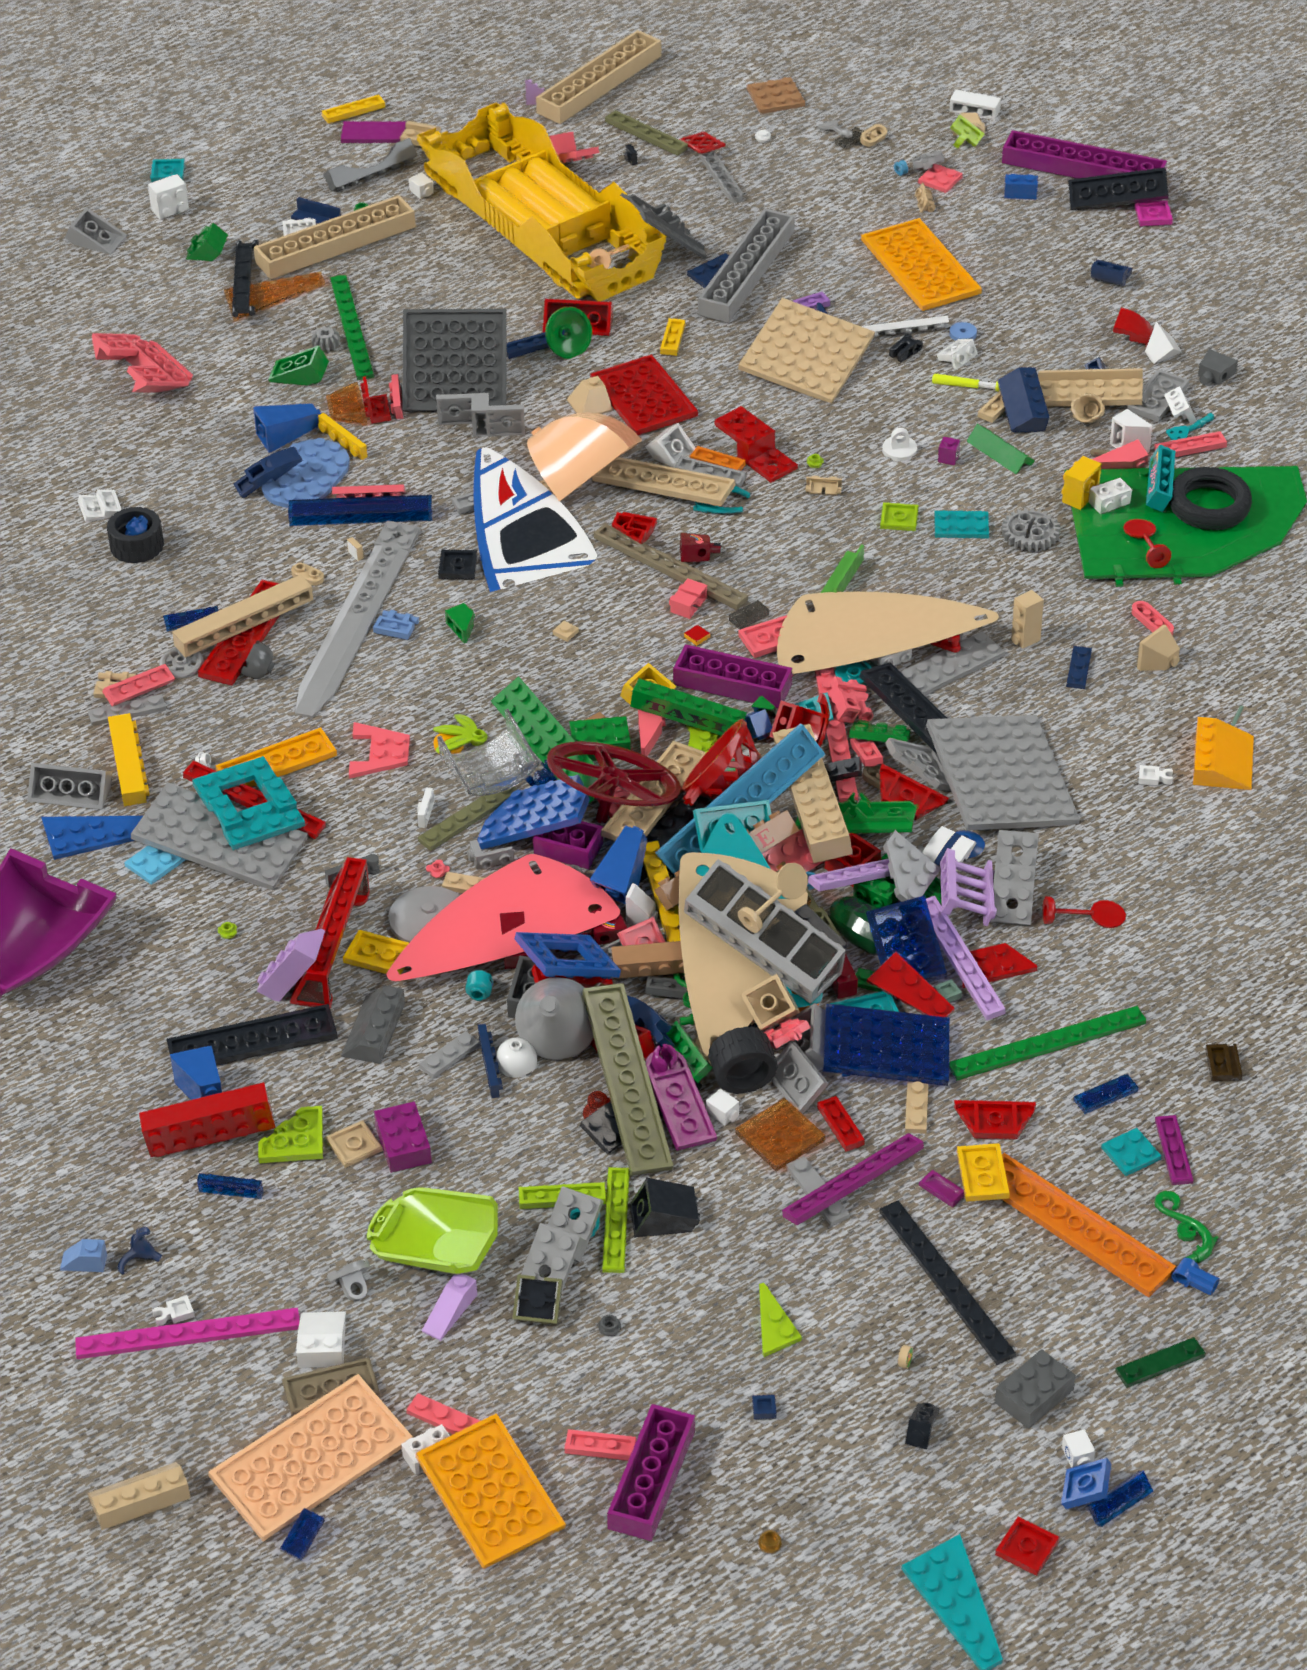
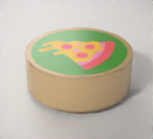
M903 1345L898 1356L899 1367L908 1369L913 1356L912 1346Z

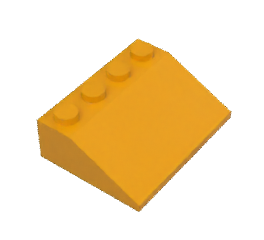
M1198 717L1195 737L1193 785L1252 790L1254 736L1217 718Z

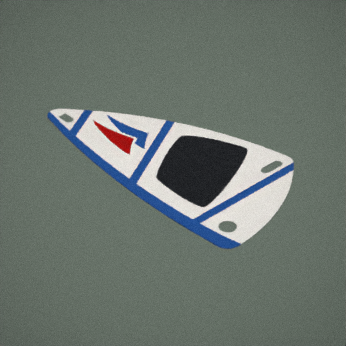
M480 448L477 450L473 487L475 527L480 558L490 592L506 588L502 583L507 579H511L515 582V585L589 566L596 560L597 553L584 530L568 509L544 485L521 467L492 449ZM490 454L491 462L486 463L483 455ZM586 553L588 555L587 558L582 559L568 558L572 554Z

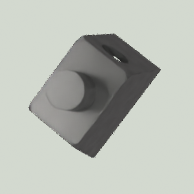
M1209 349L1199 365L1198 377H1200V383L1207 385L1209 382L1220 385L1237 373L1238 360Z

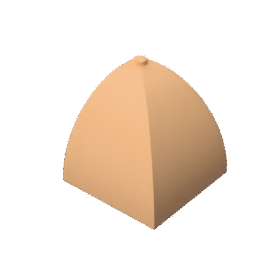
M576 413L554 420L542 429L540 427L536 428L531 432L533 436L527 440V446L543 479L556 498L561 501L617 457L638 445L642 440L630 427L615 418L598 413Z

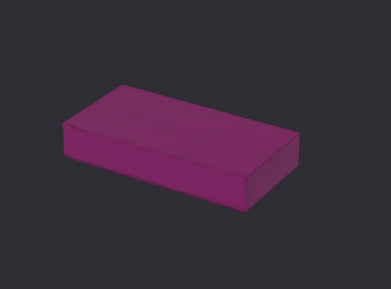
M931 1170L919 1182L920 1187L952 1208L965 1196L962 1188L934 1170Z

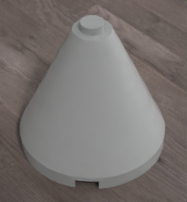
M562 977L541 980L532 985L523 994L518 1003L515 1014L518 1035L520 1038L528 1041L536 1050L537 1056L541 1058L563 1060L577 1056L594 1039L582 994L585 987L576 981Z

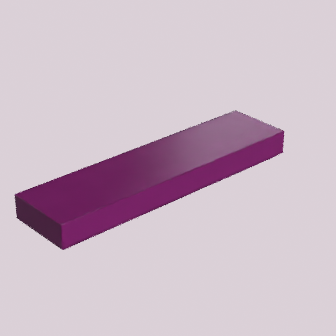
M1177 1116L1155 1117L1171 1184H1193V1176Z

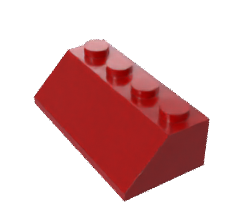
M563 299L544 300L542 332H545L547 322L555 311L564 307H574L581 310L588 317L592 327V335L610 336L614 307L612 302Z

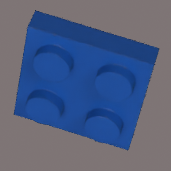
M1108 1458L1066 1469L1061 1501L1065 1509L1107 1498L1111 1462Z

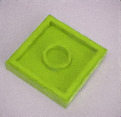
M883 502L880 529L916 531L919 505Z

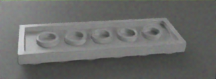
M982 631L961 641V650L954 653L943 650L901 671V673L925 696L1005 656L1006 651Z

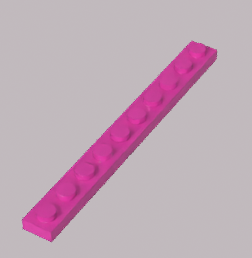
M298 1308L76 1337L77 1359L298 1330L300 1323Z

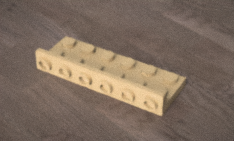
M1142 368L1038 371V378L1047 407L1071 406V402L1074 399L1078 398L1081 394L1087 393L1100 397L1104 406L1142 405Z

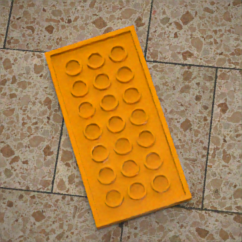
M920 218L861 235V241L921 311L982 294V288Z

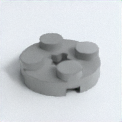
M942 151L931 152L932 154H923L914 158L912 161L914 170L921 168L926 170L932 168L934 163H943L945 160Z

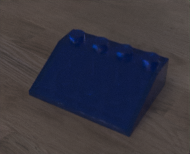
M925 895L866 912L880 965L884 964L897 952L927 982L947 978L946 967Z

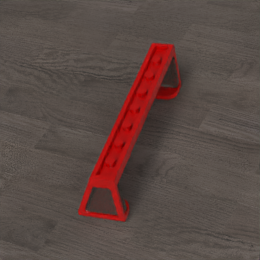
M347 857L334 879L315 929L325 930L316 961L297 981L290 1004L311 1007L329 1004L331 1008L333 996L330 989L329 974L352 907L365 904L370 895L367 859Z

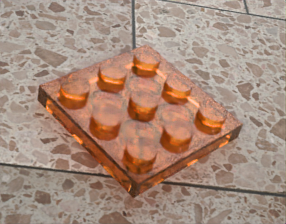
M785 1098L735 1128V1134L776 1172L785 1167L786 1164L793 1162L823 1143L826 1137L822 1131Z

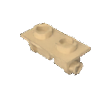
M922 182L920 188H917L915 192V197L918 200L917 205L921 213L923 211L933 212L935 204L932 201V192L930 189L925 188Z
M806 477V492L822 495V489H825V495L837 496L842 491V479L837 477Z

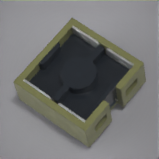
M518 1274L512 1319L514 1321L558 1325L563 1280L544 1277V1280H536V1276Z

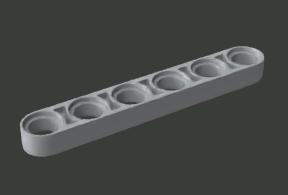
M714 150L706 152L708 154L699 153V158L727 199L732 203L741 202L743 200V192Z

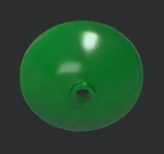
M574 307L558 309L551 315L546 325L545 335L547 344L554 354L562 358L571 359L584 353L589 347L592 338V327L588 317L581 310Z

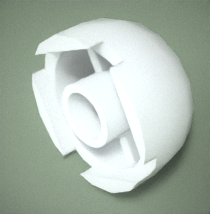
M519 1037L510 1038L499 1046L496 1053V1062H498L499 1070L505 1076L512 1078L524 1077L535 1070L537 1054L534 1047L525 1039Z

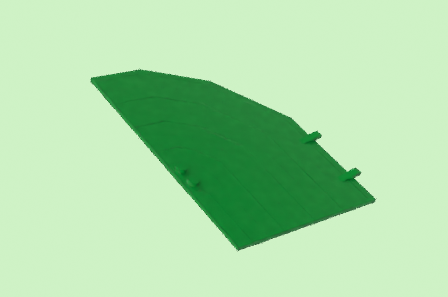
M1298 466L1216 467L1228 470L1241 477L1248 485L1252 495L1251 509L1246 518L1239 524L1223 530H1205L1188 525L1173 513L1169 503L1162 512L1146 506L1149 468L1101 469L1099 485L1121 478L1132 489L1131 502L1128 505L1102 514L1089 502L1081 510L1071 506L1084 579L1115 578L1116 587H1123L1124 578L1173 577L1174 585H1182L1181 578L1212 577L1280 545L1307 504ZM1197 467L1174 468L1173 481L1181 473ZM1198 488L1186 494L1189 501L1197 506L1208 509L1225 508L1235 502L1229 494L1214 488ZM1143 519L1155 525L1156 532L1149 538L1154 545L1163 544L1169 548L1172 556L1167 565L1161 568H1153L1147 563L1146 554L1150 546L1144 538L1132 537L1124 532L1123 526L1127 521Z

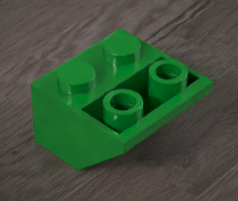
M214 222L209 226L206 225L199 235L196 234L191 239V245L187 249L186 260L213 261L221 254L228 234Z

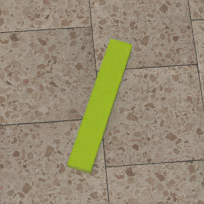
M608 1167L603 1273H625L629 1168Z

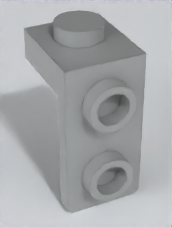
M477 840L469 841L470 850H467L469 861L474 862L476 870L489 869L491 866L500 864L507 865L515 861L512 846L482 853Z

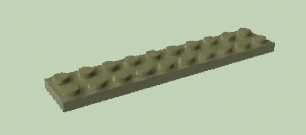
M624 983L583 988L582 994L630 1175L672 1170L673 1162Z

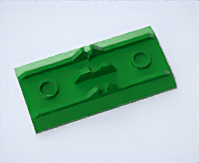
M862 792L859 795L861 797L859 802L854 799L855 793H852L847 801L838 802L848 833H893L895 830L898 833L912 832L916 811L919 808L918 804H914L911 801L871 802ZM797 816L795 824L800 830L802 827Z

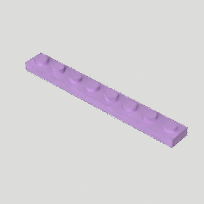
M932 896L917 902V906L921 908L926 916L928 927L986 1021L1004 1015L1005 1007L947 914L942 913V906L937 898Z

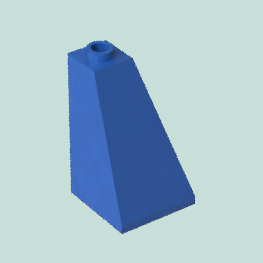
M313 403L253 407L256 434L268 453L317 428L319 423L318 415L321 414L320 410L316 409Z
M629 826L624 827L590 878L594 887L598 888L600 886L613 900L625 905L626 895L632 883L639 887L647 845L644 831L636 826H633V828Z

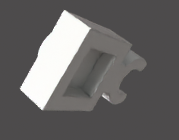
M1140 765L1139 784L1158 786V782L1170 785L1172 784L1173 770L1164 769L1160 771L1158 766Z
M187 1295L166 1302V1308L156 1307L152 1310L154 1317L161 1316L156 1318L157 1326L166 1324L170 1319L175 1324L195 1317Z

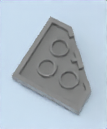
M888 738L885 744L889 753L895 759L936 789L951 791L939 757L930 747Z
M895 830L883 845L884 852L887 853L889 859L888 868L891 879H894L896 886L894 892L896 897L906 906L910 904L916 905L941 868Z

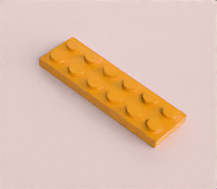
M320 727L215 766L216 771H220L264 756L275 775L280 777L337 756V750ZM254 780L244 783L250 787L257 785Z

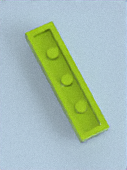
M605 1182L518 1187L519 1208L554 1207L562 1186L604 1201L603 1204H606Z

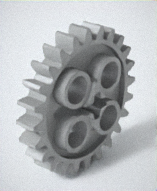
M1024 508V511L1017 509V513L1011 512V516L1006 515V519H1003L1001 531L1004 541H1009L1008 545L1014 544V548L1021 547V551L1027 548L1028 552L1031 549L1038 552V548L1045 550V546L1051 548V544H1056V540H1059L1060 523H1057V518H1053V514L1047 515L1048 511L1042 513L1041 509L1034 511V508H1031L1028 511L1027 508Z

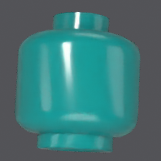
M483 970L471 972L466 982V994L476 1001L487 999L491 995L493 987L492 976Z

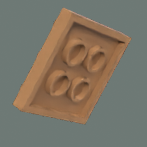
M791 77L747 85V91L760 114L805 106V101Z

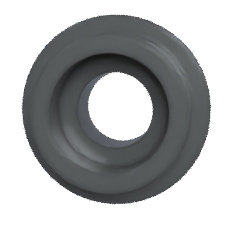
M611 1314L605 1315L599 1321V1331L606 1336L616 1335L621 1329V1323L616 1316Z

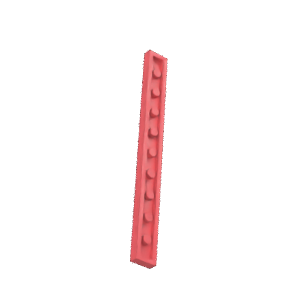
M834 667L815 670L819 694L829 693L832 689L830 683L835 677ZM829 697L834 720L829 721L826 731L831 762L850 759L851 755L845 724L838 721L836 717L838 714L837 707ZM855 777L835 781L839 802L847 801L852 793H855L854 799L858 801Z

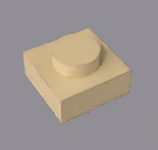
M563 621L553 630V635L568 642L579 632V628Z

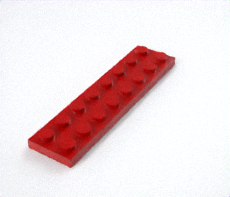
M261 579L250 597L279 583ZM279 616L217 643L198 670V677L232 686L241 674L243 666L247 665L246 659L257 640L260 642L264 640Z

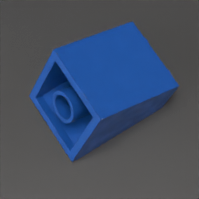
M212 1046L170 1054L174 1082L190 1100L222 1093Z

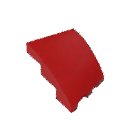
M1121 307L1113 327V333L1130 335L1129 341L1144 343L1147 348L1154 328L1138 313Z
M617 512L612 522V527L636 542L643 544L653 533L657 524V518L628 512Z

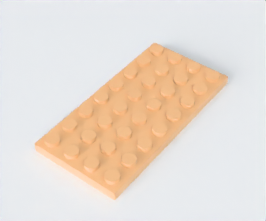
M357 1374L210 1470L209 1477L264 1542L401 1450V1444L413 1438V1436Z

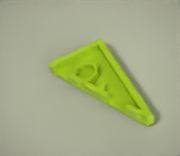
M764 1282L760 1283L762 1355L766 1357L802 1341V1336Z

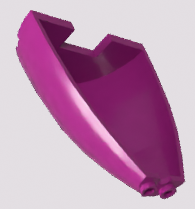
M10 848L0 865V998L2 995L48 972L68 957L110 911L116 902V893L82 878L77 883V886L49 875L45 862Z

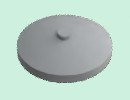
M424 886L405 892L394 901L389 911V925L392 933L399 940L410 943L430 920L460 895L450 889L437 886Z

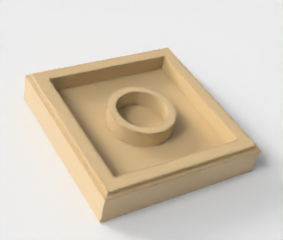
M363 1120L325 1137L326 1142L345 1168L383 1151V1147Z

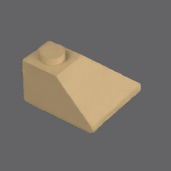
M598 376L582 380L567 398V401L576 413L602 414L613 410L606 387Z
M1162 625L1140 642L1138 670H1168L1179 663L1180 648L1166 625Z
M777 973L741 993L757 1026L761 1030L775 1026L781 1021L792 1018L800 1013L791 994Z

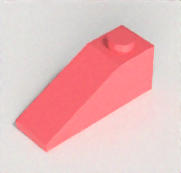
M1139 439L1092 460L1102 463L1101 469L1144 468L1148 464L1149 455Z
M638 709L641 754L648 757L661 736L662 727L666 726L664 717Z

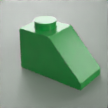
M465 603L445 610L446 624L463 643H467L474 627L475 613Z

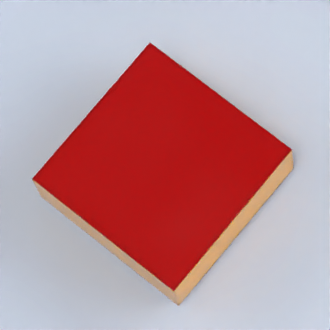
M697 624L684 633V638L698 646L710 638V633Z

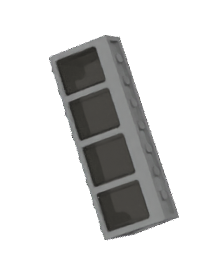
M718 859L686 898L684 912L771 976L777 973L785 986L811 1004L842 974L846 950L839 943H835L828 938L825 933L811 926L808 921L797 916L793 910L783 906L777 899L759 915L763 924L762 929L758 933L748 930L741 923L738 911L743 907H748L756 912L771 896L765 893L759 886H755L748 881L744 875L734 871L730 865Z

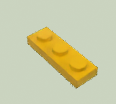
M668 319L660 347V354L677 356L686 325L685 320Z

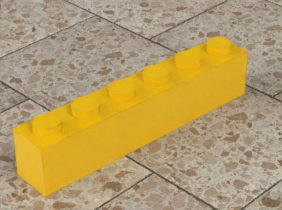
M130 713L108 717L123 805L125 807L147 803L146 796H150L148 784L144 785V783H147L146 772H141L145 768L143 758L139 759V757H142L141 746H137V744H140L138 733H134L137 731L136 720L132 721Z

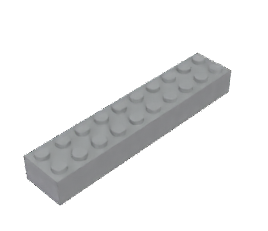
M764 208L699 296L698 315L727 323L731 321L793 235L795 228L794 215Z

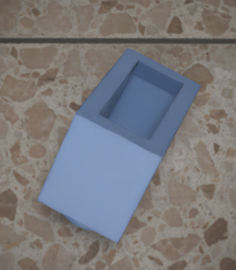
M96 1239L80 1240L64 1251L60 1271L104 1272L107 1259L105 1241Z

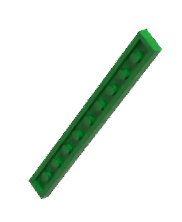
M337 275L330 277L357 380H363L365 376L366 379L374 378L347 276Z
M1134 1006L948 1062V1067L956 1081L1144 1025L1146 1024V1018L1139 1007Z

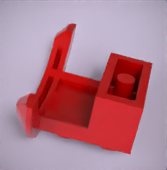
M820 693L817 700L821 707V713L781 700L769 737L773 738L774 732L783 729L795 728L799 724H810L816 742L821 747L830 716L829 705L825 695Z

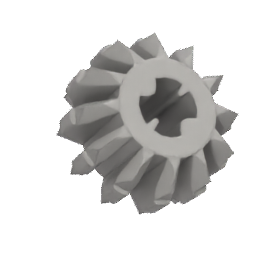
M323 326L321 329L317 328L316 331L312 332L311 342L313 347L319 345L322 351L327 350L329 353L330 349L335 351V348L339 347L340 335L336 328H331L330 326L325 328Z

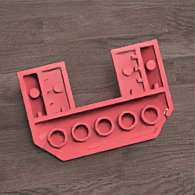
M92 333L96 360H122L125 358L132 365L128 366L127 373L135 380L132 392L158 393L186 387L193 377L190 371L157 342L151 340L148 342L140 339L141 336L135 334Z

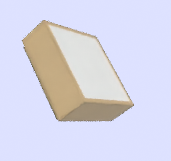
M353 537L347 539L348 552L357 561L363 559L362 545Z

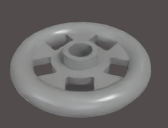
M175 647L162 655L159 666L172 663L173 666L168 668L173 676L177 679L187 678L198 673V670L204 663V658L200 652L192 654L191 658H185ZM191 663H196L194 667L190 666Z

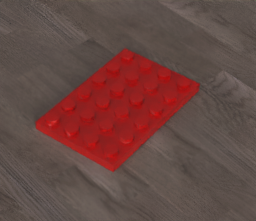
M652 354L590 373V378L598 376L606 387L611 406L637 435L698 416L696 407Z

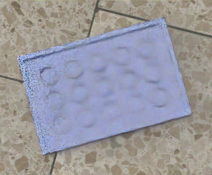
M826 1003L823 1072L908 1082L918 1081L925 1084L948 1086L950 1018Z

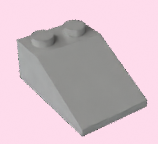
M86 207L69 226L65 239L76 246L111 255L127 237V234Z

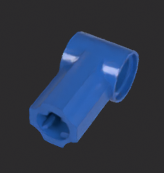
M1183 1258L1171 1275L1175 1283L1179 1282L1184 1285L1183 1287L1190 1285L1210 1296L1214 1293L1220 1281V1278L1200 1269L1198 1264L1190 1258Z

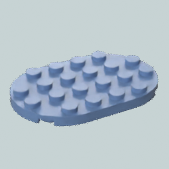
M323 438L294 443L290 447L297 449L303 461L276 481L270 479L261 486L264 497L269 502L280 507L300 508V506L314 505L323 500L332 491V487H335L348 472L350 467L349 455L339 443L324 440Z

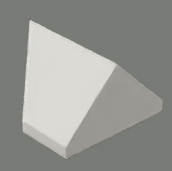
M1156 322L1145 350L1147 356L1154 364L1182 353L1175 340Z

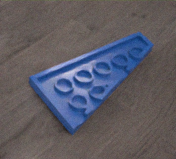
M58 816L41 818L53 859L56 860L135 841L131 839V833L143 816Z

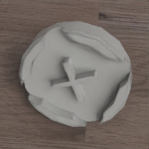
M367 1259L359 1260L343 1266L339 1271L333 1270L329 1272L327 1278L329 1283L340 1281L343 1292L349 1300H360L367 1293V1285L362 1271L367 1270L371 1266ZM352 1284H357L359 1286V1295H355L351 1292Z

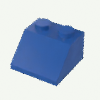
M1006 174L1004 198L1037 200L1038 176L1031 174Z

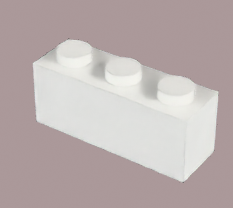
M955 90L950 99L949 112L960 114L978 113L981 118L995 120L1000 111L1001 98Z

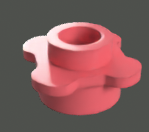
M436 860L431 865L426 866V871L430 872L434 878H440L449 872L450 868L445 866L442 860Z

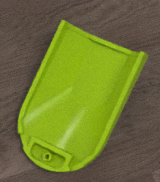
M424 1187L403 1191V1196L394 1201L392 1199L388 1200L372 1218L367 1230V1239L371 1240L369 1248L377 1257L385 1261L452 1274L478 1270L498 1235V1204L492 1196Z

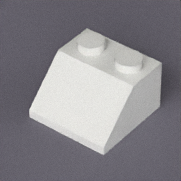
M679 423L664 430L645 446L653 459L673 468L680 456L690 458V455L696 449Z

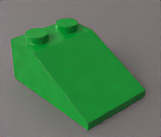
M315 346L276 360L268 381L271 383L306 386L313 383L317 384L321 382L329 360L320 346Z

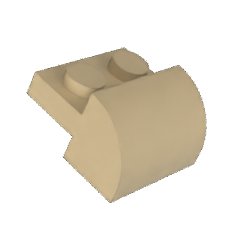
M407 121L406 129L401 135L400 141L410 138L413 145L420 146V143L417 142L418 134L435 127L440 133L442 131L439 126Z

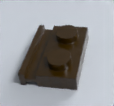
M1233 1043V1046H1227V1044H1206L1205 1051L1211 1081H1232L1235 1078L1242 1080L1237 1044Z

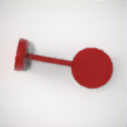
M1133 519L1124 524L1123 529L1126 534L1136 538H1144L1150 546L1146 554V561L1151 567L1161 568L1168 564L1172 556L1169 548L1163 544L1154 545L1149 538L1156 532V527L1152 522L1143 519Z
M1046 896L1042 906L1044 924L1053 923L1055 913L1091 915L1093 921L1105 928L1118 927L1126 920L1124 909L1119 904L1109 900H1101L1094 903L1091 910L1056 908L1053 897Z

